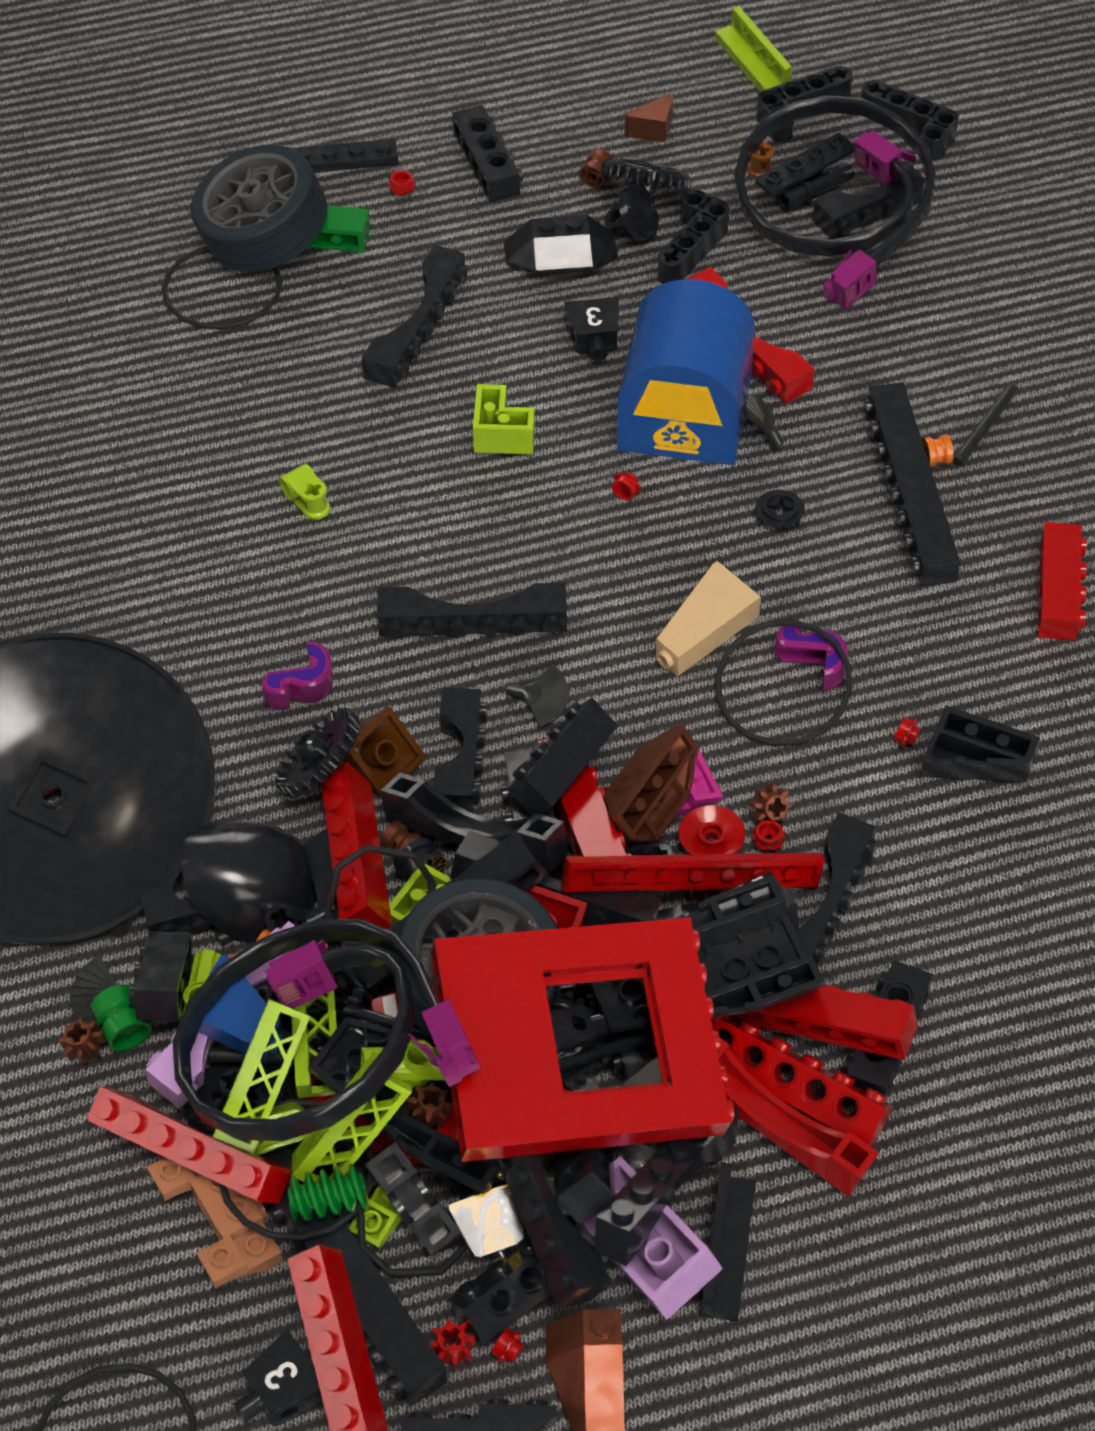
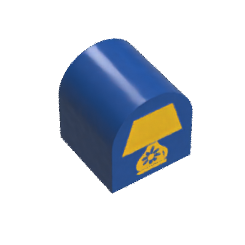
M682 279L661 284L643 298L638 309L618 396V451L727 465L736 464L745 416L744 401L748 398L752 379L755 323L752 313L736 294L711 282Z

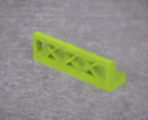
M740 6L732 8L731 25L716 30L715 40L760 92L790 82L792 66Z
M334 990L328 992L327 997L324 995L317 997L328 1006V1012L319 1022L310 1016L308 1023L313 1026V1029L309 1032L307 1023L295 1052V1083L298 1098L336 1095L327 1085L312 1086L311 1076L313 1074L308 1071L311 1063L310 1056L315 1058L318 1054L309 1047V1042L319 1031L329 1039L337 1029ZM317 998L295 1008V1010L307 1014L308 1007ZM292 1017L293 1035L300 1022L299 1019ZM328 1021H329V1030H327V1029L324 1027V1025H325Z
M268 999L222 1112L235 1118H245L249 1115L251 1118H255L254 1113L263 1110L260 1118H269L310 1015ZM280 1012L300 1020L295 1034L282 1040L279 1039L274 1027ZM271 1033H273L276 1042L266 1046ZM291 1041L286 1054L282 1044ZM278 1046L284 1059L280 1069L266 1074L260 1062L264 1052ZM257 1067H259L262 1077L253 1080ZM278 1075L273 1088H271L268 1079ZM264 1081L270 1094L265 1104L252 1109L246 1096L250 1086ZM245 1102L248 1111L239 1114L241 1106ZM216 1128L213 1133V1138L253 1154L259 1143V1140H251L250 1143L238 1140Z
M374 1051L346 1087L363 1075L379 1053ZM391 1075L384 1085L398 1092L393 1099L377 1102L375 1096L371 1099L372 1103L367 1102L332 1127L309 1133L292 1153V1175H295L297 1179L304 1182L305 1173L309 1172L316 1182L319 1176L312 1173L317 1166L332 1164L333 1169L338 1166L345 1176L348 1172L349 1164L353 1163L354 1165L412 1093V1086ZM374 1112L376 1120L372 1125L355 1126L354 1119L358 1115ZM353 1138L355 1146L351 1151L335 1153L334 1144L337 1141Z

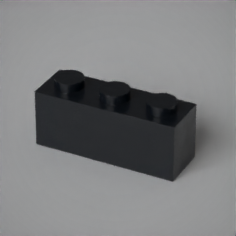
M150 931L147 944L141 945L140 964L135 966V984H131L129 988L130 1006H135L136 1020H179L184 1000L183 993L187 987L193 964L191 932Z

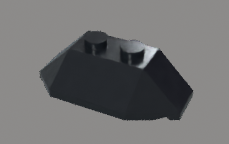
M588 215L530 219L504 241L506 265L510 267L515 266L536 275L593 271L607 263L610 259L613 260L618 257L615 233Z

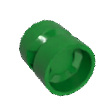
M115 985L103 990L93 999L90 1007L97 1023L103 1025L102 1033L109 1047L117 1052L135 1048L143 1043L151 1033V1026L148 1020H136L135 1006H130L129 1004L130 986Z

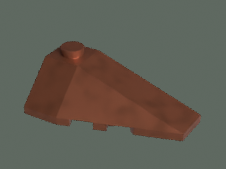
M583 1309L546 1325V1365L550 1376L553 1378L562 1408H564L571 1430L625 1431L621 1309Z

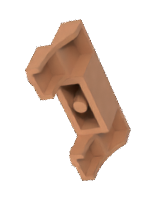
M165 1157L147 1166L148 1173L160 1190L164 1201L192 1190L195 1201L219 1240L197 1252L198 1260L202 1263L215 1288L245 1275L264 1273L283 1262L282 1253L274 1239H270L244 1226L225 1205L218 1182ZM227 1187L230 1200L248 1220L266 1228L263 1219L267 1217V1213L262 1203Z

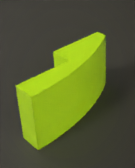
M377 1186L371 1199H368V1209H364L366 1241L381 1248L402 1218L379 1186ZM356 1214L354 1220L352 1221L349 1227V1230L358 1236V1223Z

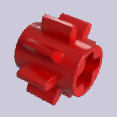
M447 1319L446 1325L440 1330L438 1328L432 1329L433 1338L436 1341L429 1344L438 1354L443 1364L451 1365L454 1370H458V1364L464 1360L472 1361V1353L468 1348L476 1346L475 1336H466L467 1323L464 1322L459 1326L452 1324L450 1319Z

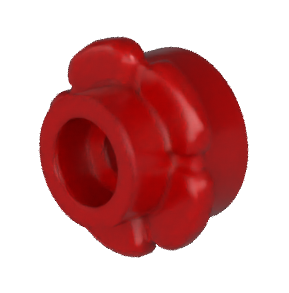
M398 170L392 173L388 187L397 195H407L414 190L415 180L410 172Z
M619 472L614 476L615 481L612 484V491L618 498L630 500L640 492L641 486L634 474Z
M904 717L893 739L901 743V747L904 748L907 743L912 746L914 745L921 731V728L916 726L918 719L915 718L913 721Z
M765 820L760 822L754 829L752 839L755 840V845L760 850L776 851L783 845L782 840L785 839V832L776 821Z
M507 1328L495 1343L491 1354L499 1359V1364L505 1363L506 1360L513 1363L520 1355L525 1345L520 1341L522 1336L520 1331L515 1333Z

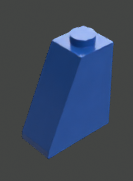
M221 954L209 976L229 958ZM244 977L233 984L205 1016L199 1033L246 1055L267 1003ZM278 1017L274 1027L279 1039L282 1040L284 1036L280 1034L281 1020ZM271 1033L266 1046L276 1042L273 1033ZM277 1046L264 1052L260 1062L264 1064L269 1053L275 1055L279 1047Z

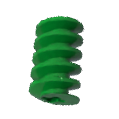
M353 1163L349 1164L346 1176L342 1174L337 1166L334 1167L333 1178L331 1179L328 1178L324 1169L320 1170L319 1179L316 1182L309 1172L305 1173L304 1184L301 1185L295 1175H292L290 1178L288 1197L294 1223L298 1220L299 1212L305 1221L311 1220L313 1209L319 1218H324L327 1215L328 1206L334 1215L341 1213L343 1203L349 1212L355 1211L357 1200L363 1209H368L369 1207L363 1173H358Z

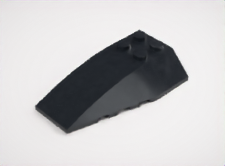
M773 874L707 898L697 905L698 909L686 917L684 914L677 917H691L693 930H697L699 933L700 949L697 952L699 962L704 963L706 968L707 981L704 988L706 997L710 996L713 1002V1017L759 1011L826 986L812 954L806 955L789 920L786 901ZM641 964L636 967V969H640ZM643 978L591 983L611 1033L652 1027Z
M345 1017L310 1063L308 1071L337 1094L347 1086L359 1071L362 1047H385L392 1029ZM411 1034L416 1040H423V1037ZM430 1080L423 1086H428L431 1082H434V1085L442 1091L447 1089L448 1095L445 1102H452L451 1089L445 1080ZM383 1085L375 1095L378 1102L393 1099L398 1092ZM412 1087V1093L408 1098L413 1097L414 1087ZM407 1099L381 1130L417 1161L482 1194L498 1187L504 1178L498 1158L461 1162L458 1141L437 1131V1124L429 1127L411 1118L413 1111L405 1109ZM374 1112L362 1114L372 1124L376 1120Z

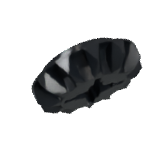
M787 490L768 491L757 500V520H762L765 527L774 526L776 531L780 527L790 530L793 524L799 525L802 516H804L803 501L799 496ZM779 505H782V515L776 514Z

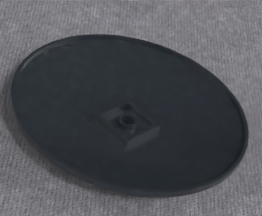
M67 632L40 633L0 642V942L20 945H56L94 937L117 928L118 925L120 926L141 914L144 910L139 895L140 891L170 883L174 885L181 877L182 849L185 837L192 828L208 825L212 814L215 796V765L208 732L200 713L180 684L154 661L125 645L96 636ZM49 790H60L62 795L58 801L49 803L44 800L45 794Z

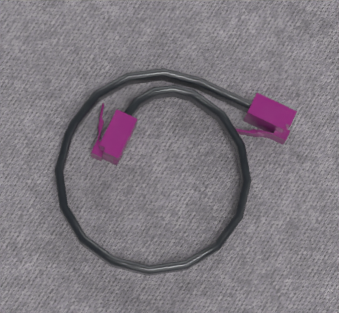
M831 95L793 102L763 119L742 144L734 175L742 213L763 238L794 253L826 257L847 254L842 263L839 264V267L831 273L832 277L823 284L824 297L830 302L835 301L845 310L876 284V268L910 239L929 214L936 183V172L928 145L904 119L865 99ZM824 113L863 116L898 134L920 157L926 183L922 201L911 214L914 188L909 173L901 165V159L916 163V155L897 148L896 145L890 143L874 130L870 133L864 132L854 141L855 164L885 186L895 179L903 189L904 200L902 206L893 217L866 233L833 240L800 237L769 223L749 201L744 182L749 159L768 135L796 119ZM882 242L869 255L863 252V250H868L873 246L877 245L878 243Z
M316 919L272 933L257 940L219 965L196 991L186 1005L172 1041L174 1078L179 1088L202 1122L238 1140L287 1141L332 1127L375 1097L402 1063L409 1040L431 1064L440 1069L449 1087L462 1081V1077L480 1069L481 1066L449 999L440 1003L424 966L399 934L363 919ZM324 941H367L398 954L415 975L430 1008L421 1013L440 1056L436 1057L427 1044H420L411 1035L416 1022L411 982L405 970L391 953L371 945H344L328 950ZM270 961V968L266 970V977L278 1000L280 999L283 1005L292 1009L338 988L333 973L352 967H375L392 975L396 983L399 1009L387 1045L357 1081L323 1104L277 1119L235 1118L204 1103L193 1088L190 1053L203 1019L233 984Z

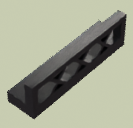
M721 1162L709 1250L723 1269L704 1286L701 1317L738 1322L756 1180L731 1177L732 1164Z

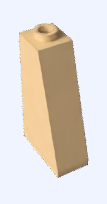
M716 561L657 637L656 659L658 663L678 677L758 618L761 596Z

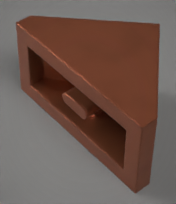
M668 94L625 113V135L631 138L665 142L673 118V96Z

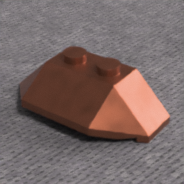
M683 724L673 726L639 747L604 793L610 816L627 840L658 841L691 794L695 773V758L698 757L699 747Z

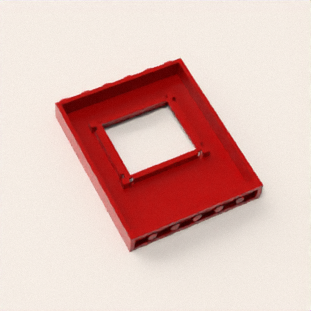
M691 917L434 939L430 956L436 995L440 1003L449 999L481 1066L480 1069L462 1077V1081L450 1086L461 1162L721 1136L725 1134L734 1120V1107L732 1101L726 1098L724 1087L727 1085V1072L725 1066L719 1063L717 1052L720 1051V1037L718 1031H713L712 1028L713 1002L710 996L706 997L704 985L707 981V973L704 963L699 962L697 951L700 949V938L698 931L693 930ZM641 964V968L636 969L637 965ZM550 972L549 977H543L545 973ZM643 978L662 1083L564 1092L546 987Z

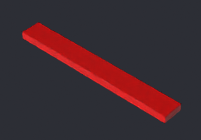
M821 853L566 856L561 888L564 893L726 890L767 872H771L783 888H818L825 858Z

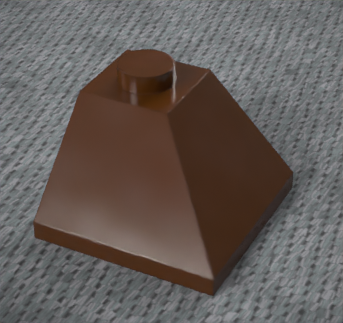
M388 706L360 722L356 743L350 748L351 752L344 758V762L341 765L348 762L371 783L372 793L381 799L380 790L400 772L409 775L427 756L393 709Z

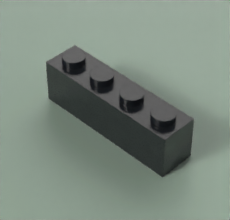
M592 697L581 705L577 701L573 703L563 713L566 719L563 722H557L546 733L549 739L546 742H540L530 752L529 755L532 757L530 762L525 761L513 772L512 775L515 779L507 790L531 815L534 813L541 814L553 807L618 727L615 721Z

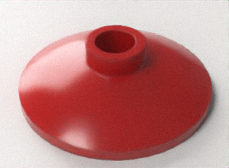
M706 805L695 808L686 814L679 826L680 844L689 855L738 854L745 842L746 831L742 820L733 811L722 806ZM713 838L716 841H709L707 839Z

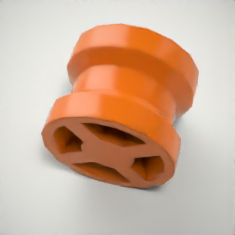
M948 434L940 435L938 439H932L931 437L922 439L930 467L935 466L939 462L943 464H951L953 462V446Z

